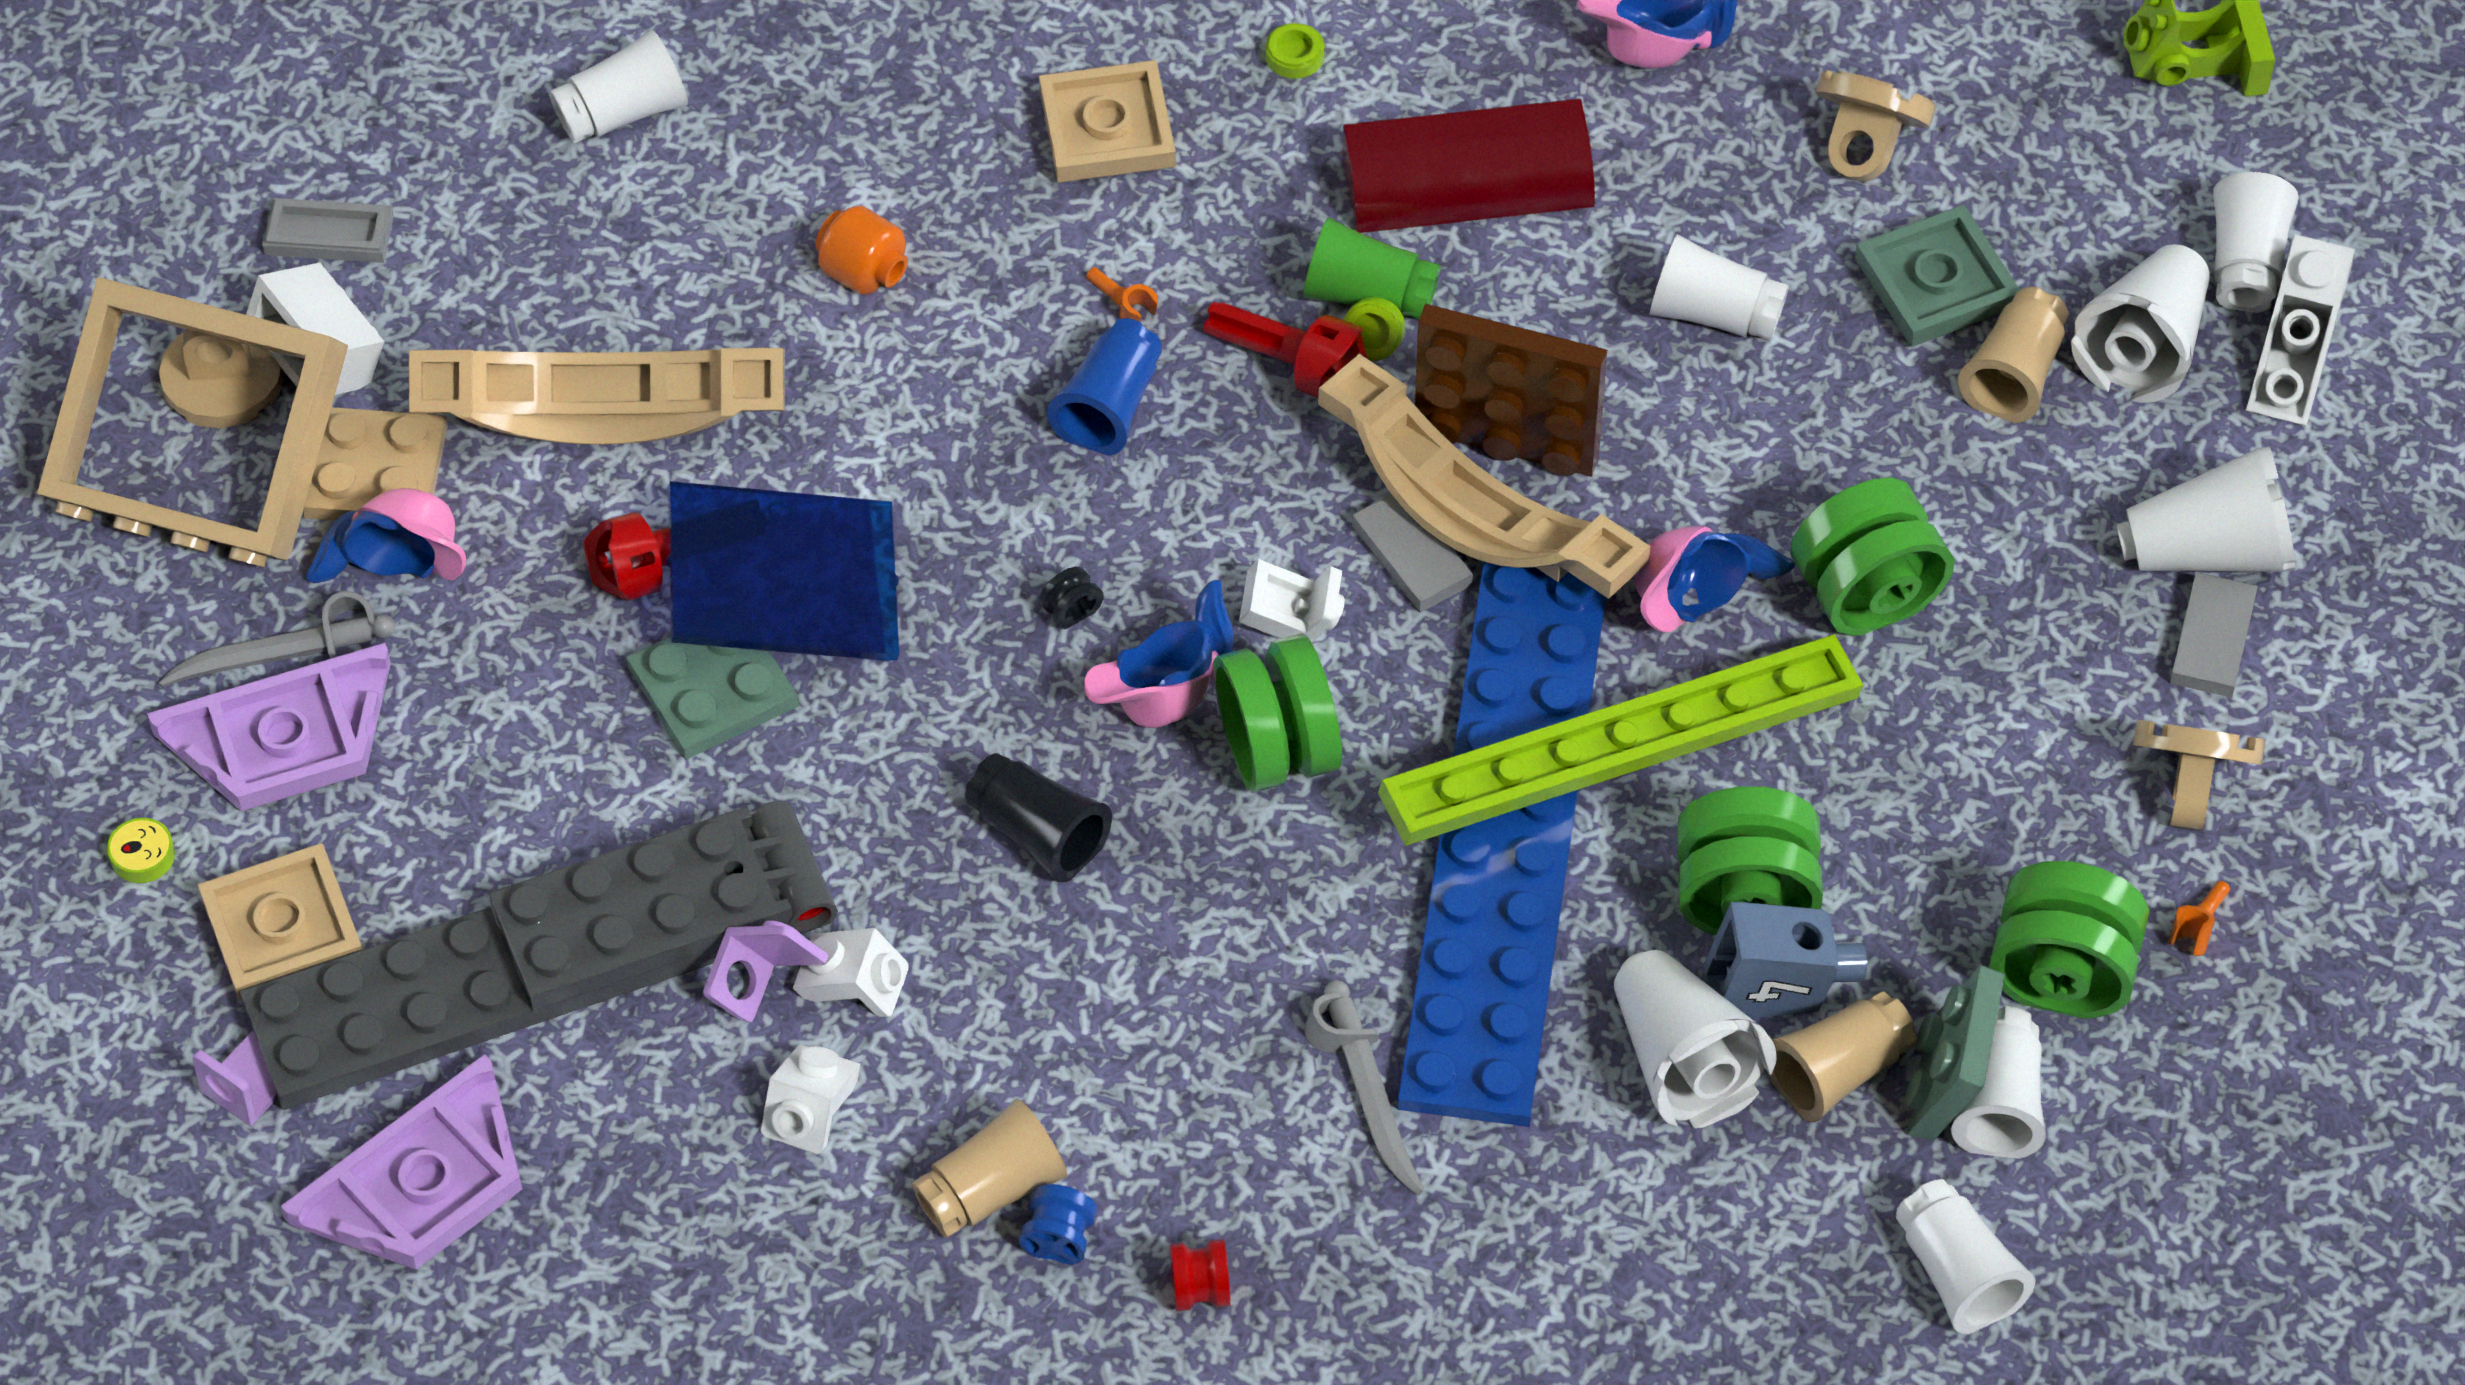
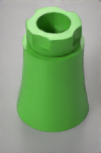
M1328 217L1322 227L1312 255L1305 281L1303 299L1353 306L1358 301L1367 297H1381L1395 304L1403 315L1419 320L1425 303L1430 305L1432 303L1441 268L1438 264L1428 262L1427 260H1419V254L1391 246L1361 234Z

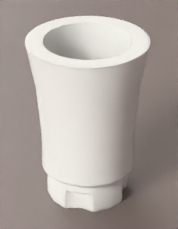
M652 29L602 62L569 77V83L550 91L551 94L549 95L556 115L573 144L593 134L596 137H600L623 125L650 115L688 105L687 95L678 71L663 42Z
M2262 172L2236 173L2220 180L2213 190L2216 216V258L2214 279L2217 282L2216 299L2226 309L2259 313L2270 309L2271 301L2276 298L2277 287L2281 284L2289 228L2299 197L2294 186L2278 176Z
M1677 234L1662 269L1652 301L1650 315L1694 322L1722 329L1745 338L1749 332L1750 335L1771 341L1787 297L1789 286L1772 279H1767V273L1740 265L1712 253Z
M2010 1006L1998 1009L1984 1088L1955 1117L1951 1128L1955 1142L1969 1153L2020 1159L2038 1151L2045 1142L2046 1132L2041 1106L2040 1086L2042 1046L2039 1041V1026L2032 1021L2031 1014L2027 1011Z
M1944 1179L1933 1180L1921 1185L1912 1195L1901 1202L1897 1208L1896 1218L1906 1232V1241L1924 1266L1942 1299L1954 1329L1958 1333L1971 1334L2014 1314L2024 1305L2034 1290V1275L2005 1248L1983 1222L1969 1200L1960 1196L1952 1185L1949 1186Z

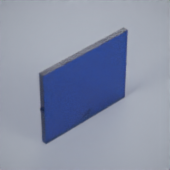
M670 481L668 486L669 555L666 558V565L670 568L671 643L881 661L898 660L899 636L896 587L899 584V578L895 574L891 501Z

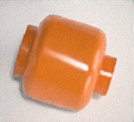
M857 205L844 211L841 209L835 211L822 224L816 237L815 247L819 252L818 261L822 271L858 294H870L881 285L887 288L893 287L899 282L906 271L908 258L905 256L906 239L902 229L864 206Z

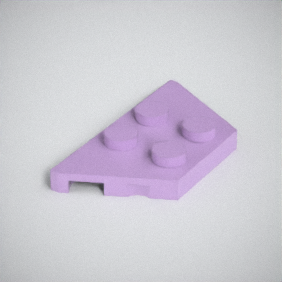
M382 643L147 713L153 735L240 811L366 774L391 665L386 644Z
M485 1054L281 1205L284 1219L290 1226L417 1270L522 1190L520 1175L491 1060Z

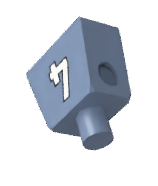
M1731 902L1703 964V970L1707 985L1748 1017L1760 1018L1819 1012L1833 982L1864 981L1867 971V955L1865 947L1861 942L1835 943L1830 915L1822 909Z

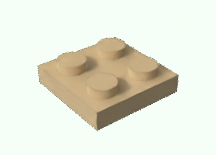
M1157 60L1039 75V89L1057 183L1176 167V151Z
M331 407L303 509L304 518L336 520L346 512L358 511L373 498L391 489L412 488L434 495L448 428L446 415Z
M323 843L197 884L239 1002L242 1001L241 990L363 950Z

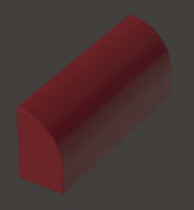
M1581 98L1343 125V164L1355 227L1359 233L1595 207L1592 152Z

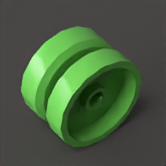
M1892 477L1867 480L1848 487L1823 502L1803 520L1792 538L1790 551L1791 557L1812 589L1817 590L1816 598L1837 632L1851 636L1864 635L1909 618L1923 610L1942 592L1953 575L1955 563L1953 555L1935 526L1928 523V515L1908 483Z
M1300 633L1271 641L1265 656V666L1262 660L1248 648L1215 657L1213 661V678L1222 725L1243 783L1250 792L1255 793L1283 785L1290 770V760L1293 766L1307 778L1339 770L1342 765V744L1336 710L1324 669L1309 637Z
M1738 786L1713 791L1690 802L1678 816L1677 859L1681 863L1678 877L1679 910L1687 922L1705 933L1717 935L1731 902L1821 909L1823 882L1822 867L1818 863L1821 849L1820 818L1813 806L1794 793L1758 786Z
M2043 861L2023 867L2009 879L2000 919L2002 925L1997 929L1989 968L2005 974L2002 991L2014 1001L2023 1005L2079 1018H2097L2116 1013L2130 1002L2139 962L2137 955L2141 952L2150 912L2143 894L2127 880L2100 867L2074 861Z

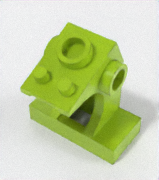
M2143 0L2144 3L2136 14L2127 21L2123 30V41L2125 48L2128 50L2135 77L2156 81L2165 86H2174L2189 78L2238 74L2244 96L2268 94L2276 59L2259 0H2220L2219 5L2200 12L2176 10L2174 0ZM2205 40L2207 48H2190L2181 42Z

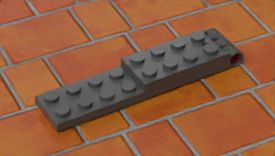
M774 801L757 807L751 813L748 806L489 892L491 907L241 990L240 994L281 1108L286 1110L711 965L715 961L727 927L763 926L765 921H777L787 924L796 929L800 934L831 924L836 918L838 910L792 805L786 801Z

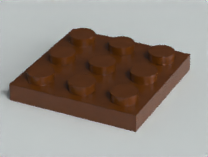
M1425 303L1418 321L1415 406L1452 444L1458 442L1484 449L1488 455L1499 460L1509 461L1520 458L1543 464L1550 472L1561 476H1571L1578 473L1592 477L1599 459L1608 350Z

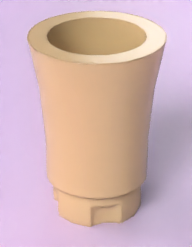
M2026 287L2019 290L2013 301L2003 308L1993 329L1979 350L1966 363L1958 375L1960 393L1973 409L2012 423L2027 421L2037 413L2047 375L2064 339V324L2069 316L2066 304L2057 295L2048 294L2039 287Z
M1884 991L1873 995L1867 1000H1857L1837 1013L1806 1028L1772 1039L1776 1048V1064L1769 1078L1776 1089L1805 1121L1817 1122L1845 1096L1871 1077L1895 1064L1899 1059V1055L1915 1046L1917 1038L1913 1030V1019L1898 998H1891Z
M1016 1098L986 1127L960 1147L932 1164V1171L916 1179L911 1185L924 1212L941 1235L947 1238L966 1224L969 1227H973L994 1212L1030 1194L1038 1186L1053 1184L1067 1178L1068 1175L1057 1148L1042 1124L1026 1104Z

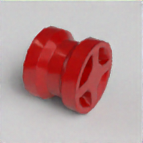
M1224 1239L1210 1240L1204 1248L1190 1249L1184 1243L1170 1244V1266L1176 1312L1190 1311L1195 1303L1210 1302L1216 1308L1230 1307L1229 1272Z

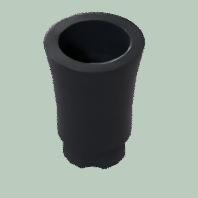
M999 753L987 756L978 765L974 776L967 783L965 790V802L978 810L986 823L1010 838L1031 855L1056 881L1061 883L1071 881L1102 850L1111 829L1112 813L1108 805L1076 793L1044 776L1022 761L1015 762Z

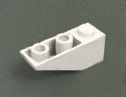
M2297 234L2294 235L2246 411L2307 426L2352 268L2355 249Z

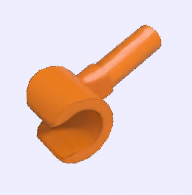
M1096 267L1088 271L1086 278L1112 298V301L1120 307V318H1129L1141 322L1140 313L1131 307L1134 304L1144 305L1154 316L1156 315L1158 298L1155 291L1149 286L1134 284L1126 289L1123 286H1119Z
M2216 882L2203 901L2197 906L2184 905L2177 909L2168 939L2169 945H2173L2176 940L2182 937H2189L2196 941L2193 955L2201 956L2205 954L2215 922L2214 912L2230 892V887L2226 882Z

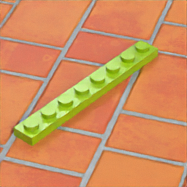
M1833 634L1382 779L1378 795L1405 846L1858 699L1864 684L1837 637Z

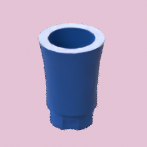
M1119 318L1112 327H1108L1105 333L1096 339L1080 367L1069 382L1050 401L1047 407L1049 423L1063 441L1108 456L1119 453L1125 447L1134 415L1147 386L1156 372V362L1162 353V343L1157 334L1147 330L1139 321Z

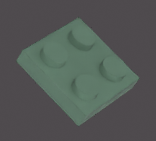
M1965 205L1856 245V262L1911 347L2001 314L2003 308L2013 301L2016 293L2020 290Z
M740 605L732 607L626 657L628 669L685 760L799 707L797 693Z
M1980 965L1962 986L1955 984L1951 988L1943 1007L1937 1014L1928 1013L1924 1018L1916 1042V1050L1923 1052L1920 1069L1916 1070L1905 1094V1106L1912 1109L1907 1135L1934 1141L1984 1088L2004 983V973Z

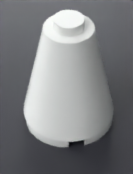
M2176 244L2163 246L2090 301L2081 310L2074 323L2075 335L2071 340L2072 354L2080 370L2095 386L2109 392L2110 383L2113 382L2137 392L2130 401L2139 403L2163 400L2180 387L2191 366L2210 278L2209 269L2204 259L2197 252L2186 246Z
M2270 446L2255 449L2126 509L2128 522L2116 524L2124 561L2137 559L2139 571L2285 572L2296 569L2284 499L2281 498L2278 484L2274 481V479L2279 477Z
M1650 950L1639 952L1629 957L1623 963L1614 981V991L1651 1099L1662 1118L1674 1126H1677L1676 1120H1688L1693 1128H1703L1737 1114L1746 1108L1760 1093L1754 1084L1761 1076L1763 1070L1766 1069L1771 1076L1776 1064V1048L1766 1031L1664 951Z

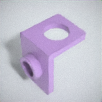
M765 921L763 926L727 927L703 993L707 999L738 1020L752 1022L758 1011L774 966L825 965L829 955L803 937L796 929L781 922ZM736 961H740L745 965L750 978L749 988L740 999L733 997L727 986L729 968Z
M254 1031L222 1063L202 1050H199L192 1057L200 1092L250 1127L278 1098Z

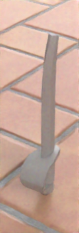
M341 591L333 594L326 601L322 609L323 626L225 645L201 652L176 666L158 684L161 687H166L203 675L327 651L330 659L337 657L335 648L373 641V634L378 638L385 639L390 637L395 630V622L387 614H379L374 617L370 603L362 595L351 591ZM348 610H359L367 615L366 617L333 623L339 614Z
M1333 980L1326 985L1324 995L1315 1000L1304 1026L1305 1037L1309 1044L1317 1050L1327 1053L1344 1051L1376 1148L1394 1175L1413 1193L1419 1196L1422 1194L1424 1186L1403 1144L1370 1044L1378 1041V1033L1376 1029L1362 1028L1354 1001L1349 997V987L1341 980ZM1330 1012L1334 1027L1325 1023L1320 1014Z

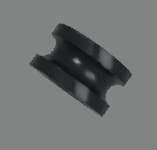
M1075 566L1058 573L1047 583L1041 592L1040 604L1048 613H1053V620L1061 629H1068L1096 613L1102 604L1104 593L1096 583H1090V575L1082 567Z

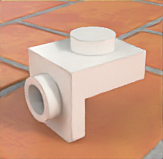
M1258 559L1247 570L1239 622L1280 639L1303 633L1309 637L1312 643L1325 629L1332 630L1341 617L1345 602L1344 596L1339 594L1342 570L1329 566L1313 581Z
M875 928L812 934L810 942L828 953L829 956L825 965H801L793 989L803 999L815 1002L859 998L876 1016L890 1017L893 1014L908 971L907 961Z
M799 1044L769 1080L761 1133L765 1137L820 1154L828 1143L833 1114L851 1094L857 1083L860 1064L841 1058L837 1053L825 1047H808Z

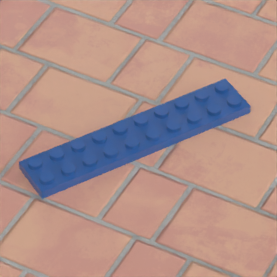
M1488 562L1483 563L1453 757L1590 713L1606 597L1569 572L1557 582L1536 567L1515 568ZM1578 790L1440 835L1398 1096V1110L1530 1127Z

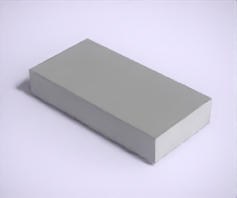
M273 198L263 240L264 254L384 263L394 218L393 207L391 205Z
M1392 494L1352 514V527L1420 613L1473 585V573L1454 549L1424 529L1404 510Z
M2199 572L2195 573L2169 684L2233 697L2257 593V585Z

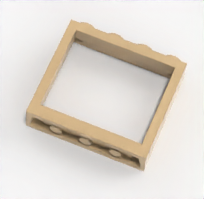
M97 277L37 494L58 501L55 509L56 513L92 522L94 512L98 511L115 516L113 528L149 537L152 526L173 531L170 543L207 553L210 541L231 546L229 558L247 564L265 567L267 556L287 561L295 542L348 345L331 336ZM123 313L304 359L257 532L75 485Z

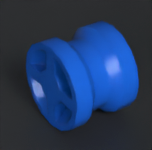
M1059 1184L1038 1186L1033 1191L1029 1203L1030 1210L1033 1213L1032 1220L1027 1221L1022 1226L1019 1236L1020 1246L1032 1257L1056 1260L1068 1265L1079 1263L1084 1258L1087 1248V1240L1083 1236L1084 1231L1094 1224L1097 1205L1092 1198L1072 1187Z

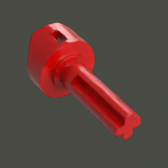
M1213 302L1208 308L1209 318L1203 324V330L1206 334L1294 365V381L1298 391L1318 398L1319 388L1329 380L1328 378L1333 377L1358 354L1367 358L1361 333L1363 331L1362 326L1328 314L1319 317L1305 331L1223 302L1220 304Z
M755 502L655 531H651L650 526L642 515L632 512L602 521L589 532L583 540L585 561L593 585L618 598L630 601L660 592L663 583L662 567L765 538L763 528H767L765 517L759 514L758 505ZM610 551L611 562H608L607 555L604 552Z

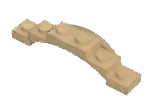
M720 348L716 350L658 352L409 350V412L412 414H454L465 421L490 430L555 443L603 445L670 439L707 429L733 417L739 412H785V349Z
M1358 354L1319 388L1318 405L1358 431L1365 448L1364 453L1368 455L1379 477L1398 503L1424 529L1455 550L1477 560L1495 565L1515 568L1536 567L1557 582L1569 572L1608 599L1648 564L1651 546L1603 514H1600L1590 522L1554 511L1521 495L1476 465L1450 443L1406 396V384L1361 354Z

